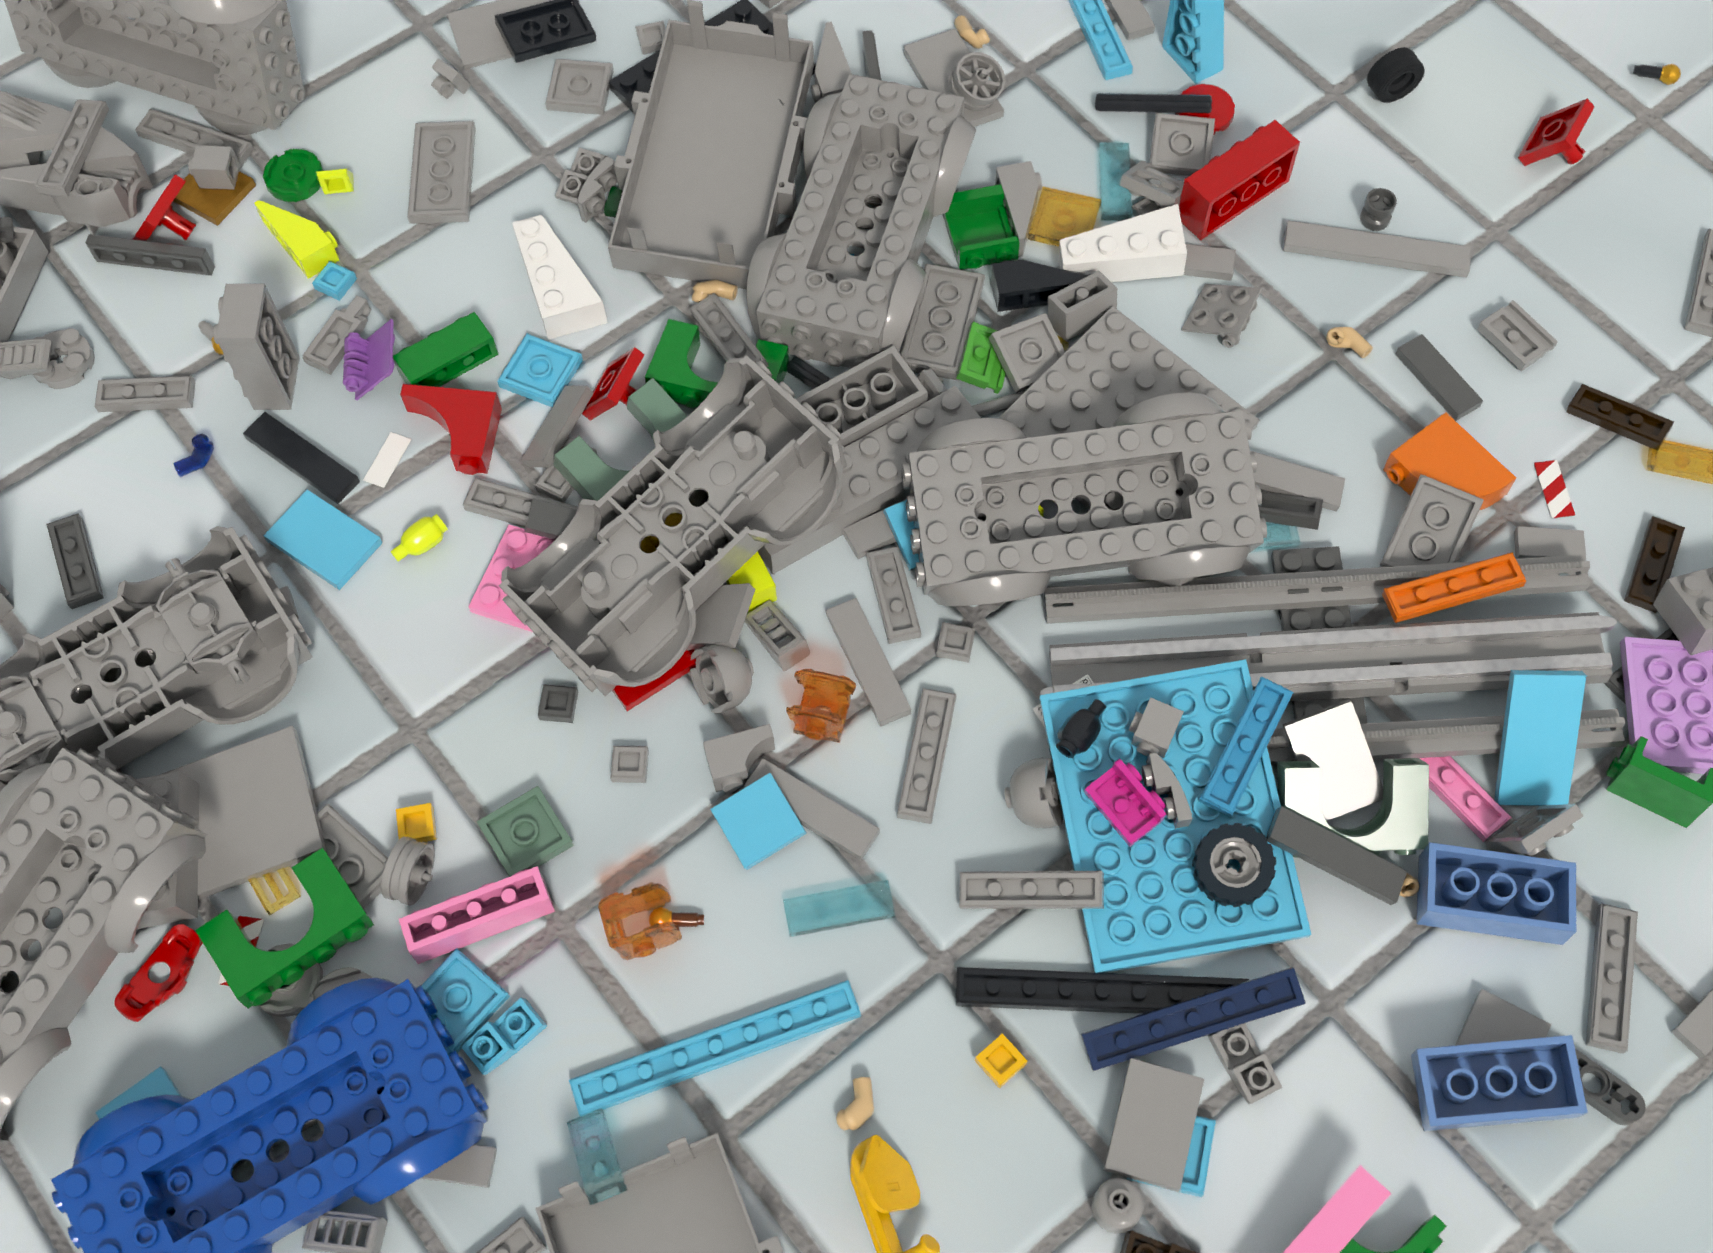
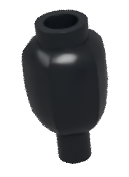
M1095 699L1088 709L1074 712L1061 726L1057 733L1059 742L1056 748L1064 756L1074 758L1076 754L1087 751L1096 740L1101 730L1099 717L1106 709L1102 701Z

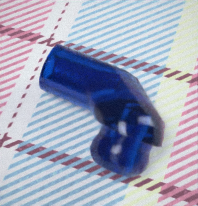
M199 434L193 437L192 445L194 449L192 454L173 463L179 477L202 469L208 464L214 451V445L212 441H209L207 435Z

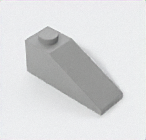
M832 21L827 22L825 25L815 68V85H811V92L815 103L830 94L841 93L848 75L852 74Z
M1031 161L996 167L995 185H1002L1004 192L1003 205L1013 235L1018 236L1020 242L1018 257H1022L1024 254L1037 204L1038 191L1042 190L1040 173H1035Z

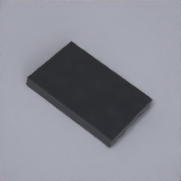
M552 0L494 16L495 24L515 63L596 41V33L578 0Z

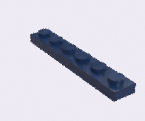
M1293 967L1082 1033L1081 1037L1093 1071L1130 1060V1058H1137L1304 1005L1306 1002Z

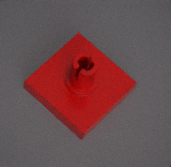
M1587 98L1540 117L1518 159L1526 166L1561 153L1570 165L1580 161L1583 154H1585V150L1580 147L1576 140L1595 106Z
M176 174L173 176L132 240L147 241L157 225H164L181 236L185 241L187 240L196 224L172 210L173 206H171L185 184V180Z
M634 347L609 363L595 386L593 395L582 415L591 421L616 406L619 401L627 406L628 397L636 391L635 388L629 385V382L645 354Z

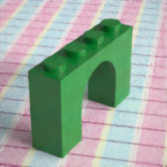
M668 319L645 375V383L654 378L674 402L690 408L698 407L718 383L704 380L691 370L700 347L698 325ZM758 339L756 348L765 358L769 366L767 368L772 373L771 378L779 384L781 381H784L787 373L789 348L787 345Z
M323 847L292 867L295 875L310 896L314 909L313 921L308 932L292 947L275 952L263 951L254 947L239 921L228 909L195 930L235 997L247 1009L265 1003L272 997L274 991L283 985L295 983L303 977L304 971L316 963L320 964L330 960L336 954V950L348 942L352 943L360 940L367 934L368 929L374 926V923Z

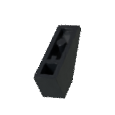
M1006 260L992 264L991 286L997 311L1002 312L1048 305V296L1087 277V275L1026 260Z

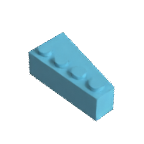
M1170 0L1162 47L1195 84L1224 70V0Z

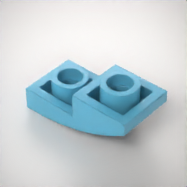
M520 998L494 1023L488 1021L461 1048L479 1071L486 1075L521 1050L542 1032L547 1025L529 1002L524 998Z

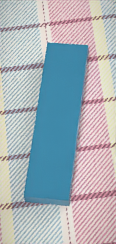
M1261 676L1199 802L1230 818L1232 817L1288 705L1293 691Z

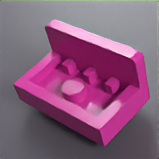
M1119 758L1113 763L1111 769L1086 787L1084 793L1128 846L1131 847L1163 822L1166 816L1163 809L1166 806L1156 792L1153 790L1148 792L1140 783L1142 777L1131 763L1125 765Z

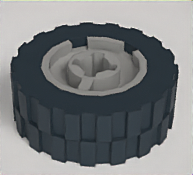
M1227 823L1221 825L1220 828H1213L1200 841L1192 861V867H1194L1193 876L1194 880H1197L1199 884L1198 888L1207 895L1208 899L1211 901L1215 900L1222 906L1233 905V907H1240L1242 904L1248 905L1253 903L1266 892L1271 885L1272 879L1275 877L1276 870H1274V866L1277 863L1276 857H1274L1272 852L1274 849L1271 843L1268 844L1265 840L1266 837L1262 833L1256 832L1255 828L1242 826L1241 823H1235L1234 825H1228ZM1230 859H1236L1240 863V870L1238 872L1232 868L1227 869L1226 865Z

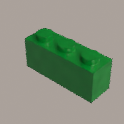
M472 312L465 317L458 318L449 326L429 334L425 339L414 345L403 348L399 353L393 355V360L406 384L441 387L497 356L498 352L492 335L477 314Z

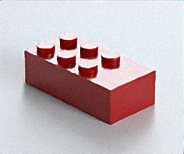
M1274 120L1265 127L1260 126L1247 139L1237 141L1230 150L1221 156H1214L1207 165L1184 180L1179 203L1181 223L1201 241L1289 182L1300 141L1278 121Z

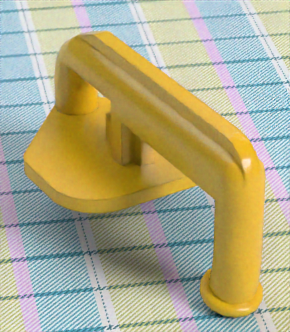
M873 1135L859 1143L851 1155V1182L876 1252L939 1253V1243L928 1234L922 1235L917 1245L903 1252L889 1215L890 1212L912 1209L920 1202L919 1186L910 1164L878 1135Z

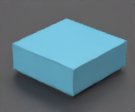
M329 261L312 284L315 290L340 301L357 280L354 272Z

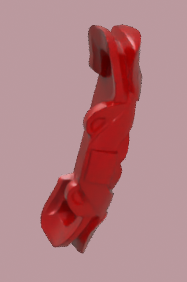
M184 924L175 925L168 931L157 949L115 997V1008L121 1015L131 1021L139 1022L154 1008L159 1007L174 994L178 995L187 984L186 979L195 963L194 959L203 944L196 931ZM157 963L169 965L171 972L165 982L154 983L150 980L149 971L153 965Z

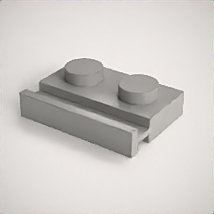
M1514 300L1505 308L1502 307L1480 322L1477 329L1520 371H1523L1543 357L1547 351L1553 350L1558 342Z

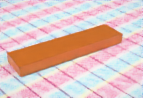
M1513 552L1385 588L1383 589L1382 596L1394 622L1398 623L1523 587L1526 579Z

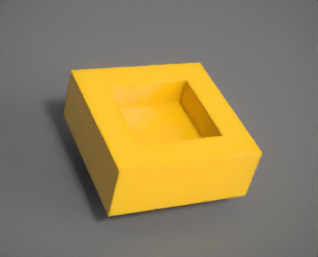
M431 803L396 809L399 840L406 836L416 839L417 842L437 840L434 808Z
M1003 1033L975 1057V1062L999 1089L1026 1066L1028 1062Z

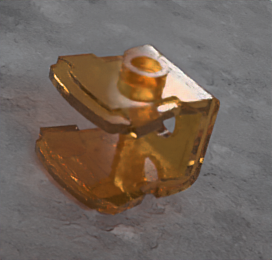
M812 669L796 671L794 676L798 684L803 685L804 692L800 706L793 705L791 708H786L790 720H793L795 723L793 733L805 735L814 740L824 739L840 743L850 707L851 695H853L856 689V683L846 676H837Z
M650 882L631 889L632 893L627 895L616 892L599 902L598 908L608 944L624 960L649 956L656 951V948L660 949L675 944L674 942L682 939L680 928L672 922L656 923L643 929L644 931L632 936H626L622 922L623 918L645 910L650 911L655 908L664 907L666 903L671 901L668 889L659 883L654 884Z

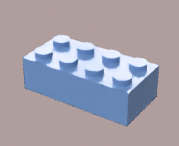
M1431 842L1428 843L1419 855L1418 882L1420 888L1417 892L1416 922L1418 925L1563 945L1576 933L1575 862Z
M1572 1035L1416 1049L1411 1054L1423 1131L1579 1118L1588 1113Z

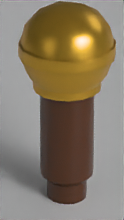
M659 907L650 913L649 924L657 932H664L672 927H697L698 925H704V914L672 913V911L666 908Z

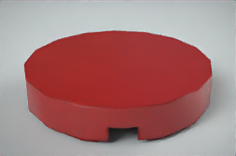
M1199 84L1191 86L1181 93V95L1212 96V110L1210 113H1175V115L1215 119L1213 135H1215V132L1225 131L1232 123L1235 104L1232 97L1225 90L1215 85Z

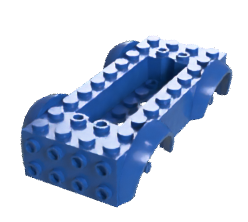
M381 978L359 979L338 986L309 1003L292 1022L286 1048L193 1100L180 1095L147 1097L120 1107L95 1122L77 1143L72 1168L51 1179L56 1191L52 1192V1198L61 1213L66 1212L72 1225L68 1227L70 1239L78 1249L82 1247L84 1253H272L273 1243L355 1196L369 1205L377 1203L472 1147L481 1140L484 1123L488 1122L483 1112L489 1109L480 1090L476 1089L473 1083L469 1085L466 1081L472 1075L457 1051H450L449 1046L455 1044L454 1040L439 1017L433 1018L432 1015L438 1012L422 985L416 988L409 979L400 984ZM310 1120H320L324 1126L322 1137L315 1142L306 1141L302 1135L303 1126ZM277 1141H286L289 1146L287 1157L280 1162H273L269 1154L271 1146ZM243 1159L251 1161L254 1167L252 1177L246 1182L235 1181L232 1176V1168L235 1163Z

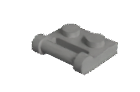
M1142 160L1122 175L1120 186L1128 189L1131 194L1151 199L1162 208L1175 204L1179 205L1184 182L1151 168L1150 163Z

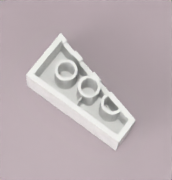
M1178 204L1061 239L1058 257L1059 269L1087 276L1100 271L1111 282L1184 276L1187 250Z
M538 215L513 222L517 243L548 340L607 324L602 299L544 217Z

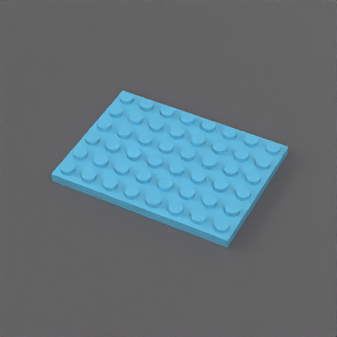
M1246 659L1039 696L1073 870L1104 872V909H1081L1094 973L1124 970L1311 936L1293 855L1271 844L1277 863L1274 866V870H1276L1275 877L1272 879L1271 885L1259 899L1257 898L1248 905L1242 904L1240 907H1233V905L1222 906L1215 900L1211 901L1204 892L1200 891L1198 888L1199 884L1197 880H1194L1193 876L1194 867H1192V861L1200 841L1210 830L1220 828L1221 825L1227 823L1228 825L1241 823L1242 826L1255 828L1256 832L1262 833L1266 837L1275 811L1281 807L1267 747L1231 818L1199 802L1254 692ZM1151 697L1184 711L1164 758H1161L1179 781L1187 798L1193 819L1189 826L1175 828L1173 818L1167 819L1165 816L1163 822L1129 847L1084 793V789L1111 769L1113 763L1120 758L1125 765L1131 763L1142 777L1140 783L1148 792L1152 791L1151 786H1145L1142 775V766L1147 765L1148 756L1136 750L1137 746L1131 744L1135 733L1129 731L1136 712L1143 714ZM1095 699L1102 701L1106 709L1099 717L1101 730L1096 740L1084 753L1076 754L1074 758L1064 756L1056 748L1059 742L1057 733L1061 726L1074 712L1088 709ZM1168 794L1159 796L1163 800V798L1168 797ZM1230 859L1226 867L1227 869H1235L1238 872L1240 870V863L1236 859Z

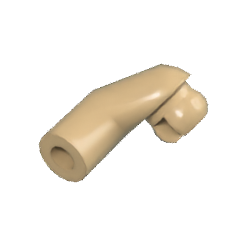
M958 16L954 20V26L961 38L974 48L980 49L983 48L984 44L989 43L990 38L985 29H980L975 33L965 16Z
M1334 327L1327 332L1326 339L1332 347L1351 348L1361 358H1365L1373 350V346L1352 327Z
M862 1077L853 1080L855 1100L845 1110H840L836 1116L837 1124L842 1130H856L872 1116L874 1104L871 1078Z

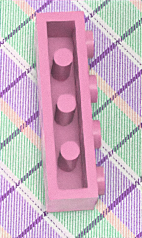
M537 866L519 871L513 876L500 881L485 884L479 889L466 894L451 897L445 902L429 908L414 911L410 915L400 918L399 922L409 953L418 964L452 952L456 948L460 949L553 913L555 909L545 881Z

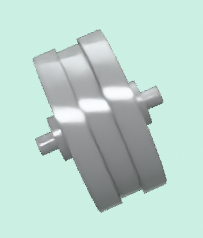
M971 52L963 56L950 73L948 83L951 94L964 97V108L972 111H983L991 107L1002 93L1006 80L1003 69L995 59L981 52ZM963 66H971L972 73ZM960 75L966 78L967 80L961 82ZM986 88L995 90L994 96L991 97ZM979 92L983 98L976 96V94Z
M407 836L397 841L388 859L384 862L381 880V894L384 898L399 900L400 903L409 906L414 905L420 899L428 881H431L433 877L431 873L435 852L432 844L417 842L416 839Z

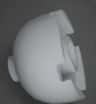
M708 645L696 649L692 653L691 660L696 658V667L690 669L693 685L701 702L706 705L710 701L715 708L711 712L722 713L740 705L749 695L754 669L751 661L738 649L722 645Z
M1036 758L1026 761L1011 776L1010 787L1005 788L1007 807L1013 808L1015 815L1021 822L1034 828H1053L1063 824V815L1051 758Z

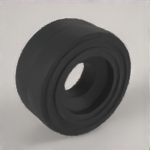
M1406 47L1398 48L1385 54L1372 66L1367 75V83L1381 102L1391 103L1412 92L1423 79L1425 69L1411 49Z

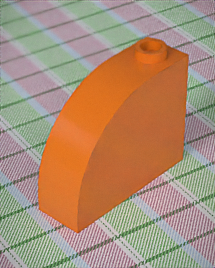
M1446 412L1391 452L1383 469L1388 478L1393 483L1398 484L1410 496L1422 474L1484 499L1480 510L1495 504L1506 496L1516 480V477Z

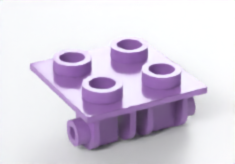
M392 319L367 339L361 338L360 334L355 332L349 333L348 337L344 339L343 385L346 386L347 391L355 392V400H359L367 392L372 391L377 384L388 378L393 372L394 361L392 359L395 335L393 334L394 320Z

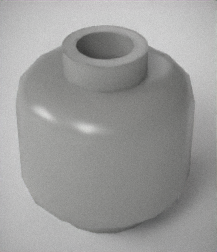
M1121 1178L1109 1179L1100 1185L1093 1197L1091 1207L1093 1217L1098 1225L1108 1232L1117 1234L1128 1232L1135 1227L1143 1214L1144 1200L1142 1193L1129 1180Z

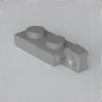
M356 295L347 309L342 308L340 311L337 309L334 311L304 352L302 358L306 364L330 375L333 373L345 354L344 339L352 332L361 334L368 322L367 317L371 312V308L367 300Z

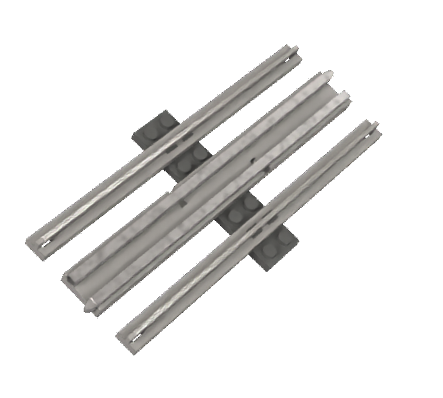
M1339 546L1273 550L1271 555L1273 574L1193 579L1187 586L1168 587L1160 584L1158 581L1052 587L1046 588L1044 592L1047 624L1279 609L1282 631L1261 632L1260 636H1247V633L1050 645L1049 657L1052 687L1044 688L1041 690L1040 695L1088 687V683L1073 684L1087 674L1096 686L1246 659L1253 690H1255L1262 676L1293 691L1289 701H1292L1295 719L1347 699L1351 700L1373 761L1398 758L1499 754L1505 715L1368 723L1363 697L1508 689L1510 670L1583 671L1586 674L1585 684L1607 683L1612 676L1611 668L1613 662L1611 653L1604 652L1600 633L1611 631L1616 625L1617 620L1612 617L1599 615V612L1352 627L1349 605L1386 603L1382 596L1383 589L1479 561L1343 570ZM1584 555L1516 559L1526 579L1525 585L1488 597L1587 591L1590 586L1588 577L1590 562L1585 561ZM1576 572V575L1559 576L1560 573ZM1072 603L1073 606L1053 607V604ZM1618 709L1581 711L1576 749L1621 747L1625 742L1622 728L1626 723L1625 718L1619 716ZM1284 728L1275 729L1267 745L1271 766H1277V761H1296ZM1610 728V731H1593V729Z

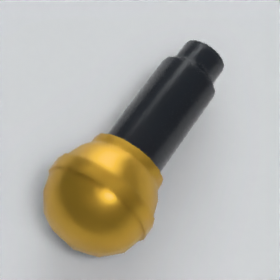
M1641 64L1640 66H1634L1633 74L1640 77L1659 79V81L1666 85H1670L1679 80L1681 70L1674 64L1663 67Z

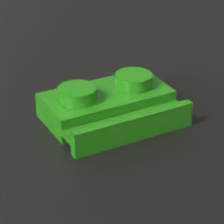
M972 322L968 329L956 379L983 389L988 387L998 394L1003 387L1006 373L989 340L990 335L997 330Z

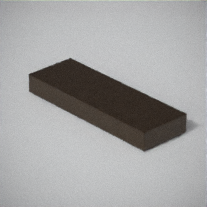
M1584 384L1581 385L1571 400L1566 412L1657 451L1674 424L1672 420Z
M1654 516L1651 517L1644 534L1624 602L1654 613L1658 612L1653 604L1665 582L1671 576L1685 527Z

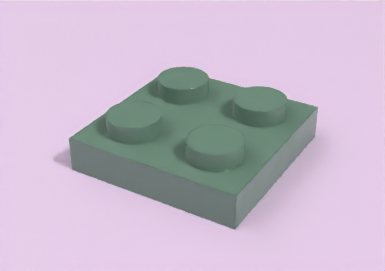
M539 786L476 821L509 877L519 871L539 867L574 846Z

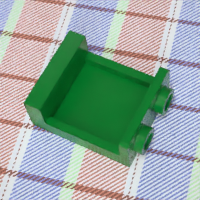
M1001 184L954 193L948 212L943 214L959 270L977 269L981 266L1000 263L1006 260H1018L1020 242L1018 236L1013 235L1003 205L1004 192Z
M1640 736L1633 745L1627 743L1619 758L1615 757L1607 770L1606 776L1611 778L1606 788L1607 791L1685 828L1692 824L1713 804L1712 767L1695 781L1644 757L1642 753L1648 739Z

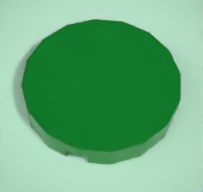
M290 149L284 151V155L272 157L264 168L263 178L268 191L276 199L284 202H298L308 199L318 192L321 185L317 178V172L323 171L321 162L312 152L304 149Z

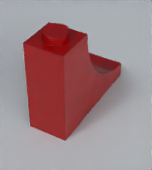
M403 384L400 395L407 412L421 414L433 419L451 436L450 456L456 471L468 475L476 473L488 474L502 411L497 392Z

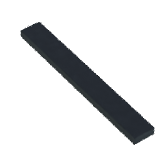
M957 967L956 1006L1145 1014L1249 981V979Z

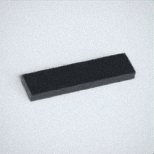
M266 412L243 432V435L249 442L337 504L360 482L358 477Z

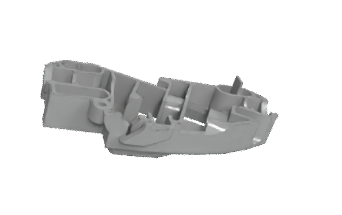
M0 91V205L64 216L70 222L86 224L91 235H95L99 227L126 221L136 216L138 212L136 208L138 191L141 188L151 190L153 185L138 154L116 135L103 127L100 128L69 196L39 194L35 185L46 163L39 164L40 151L53 150L71 112L54 105Z

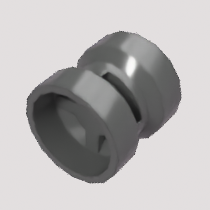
M1376 188L1368 193L1360 214V221L1365 228L1372 231H1380L1389 225L1397 204L1395 194L1385 188Z

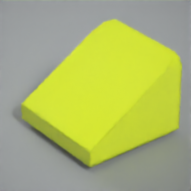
M348 169L317 172V178L324 194L354 191V176Z

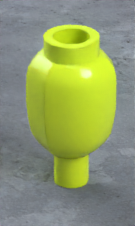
M437 514L433 517L424 516L403 532L401 544L390 552L398 562L408 554L414 556L421 555L443 540V533L448 528Z

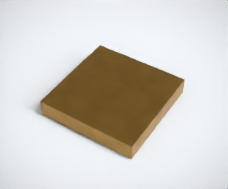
M239 171L234 190L199 188L194 176L189 173L183 179L186 182L173 202L218 226L256 184L253 178Z

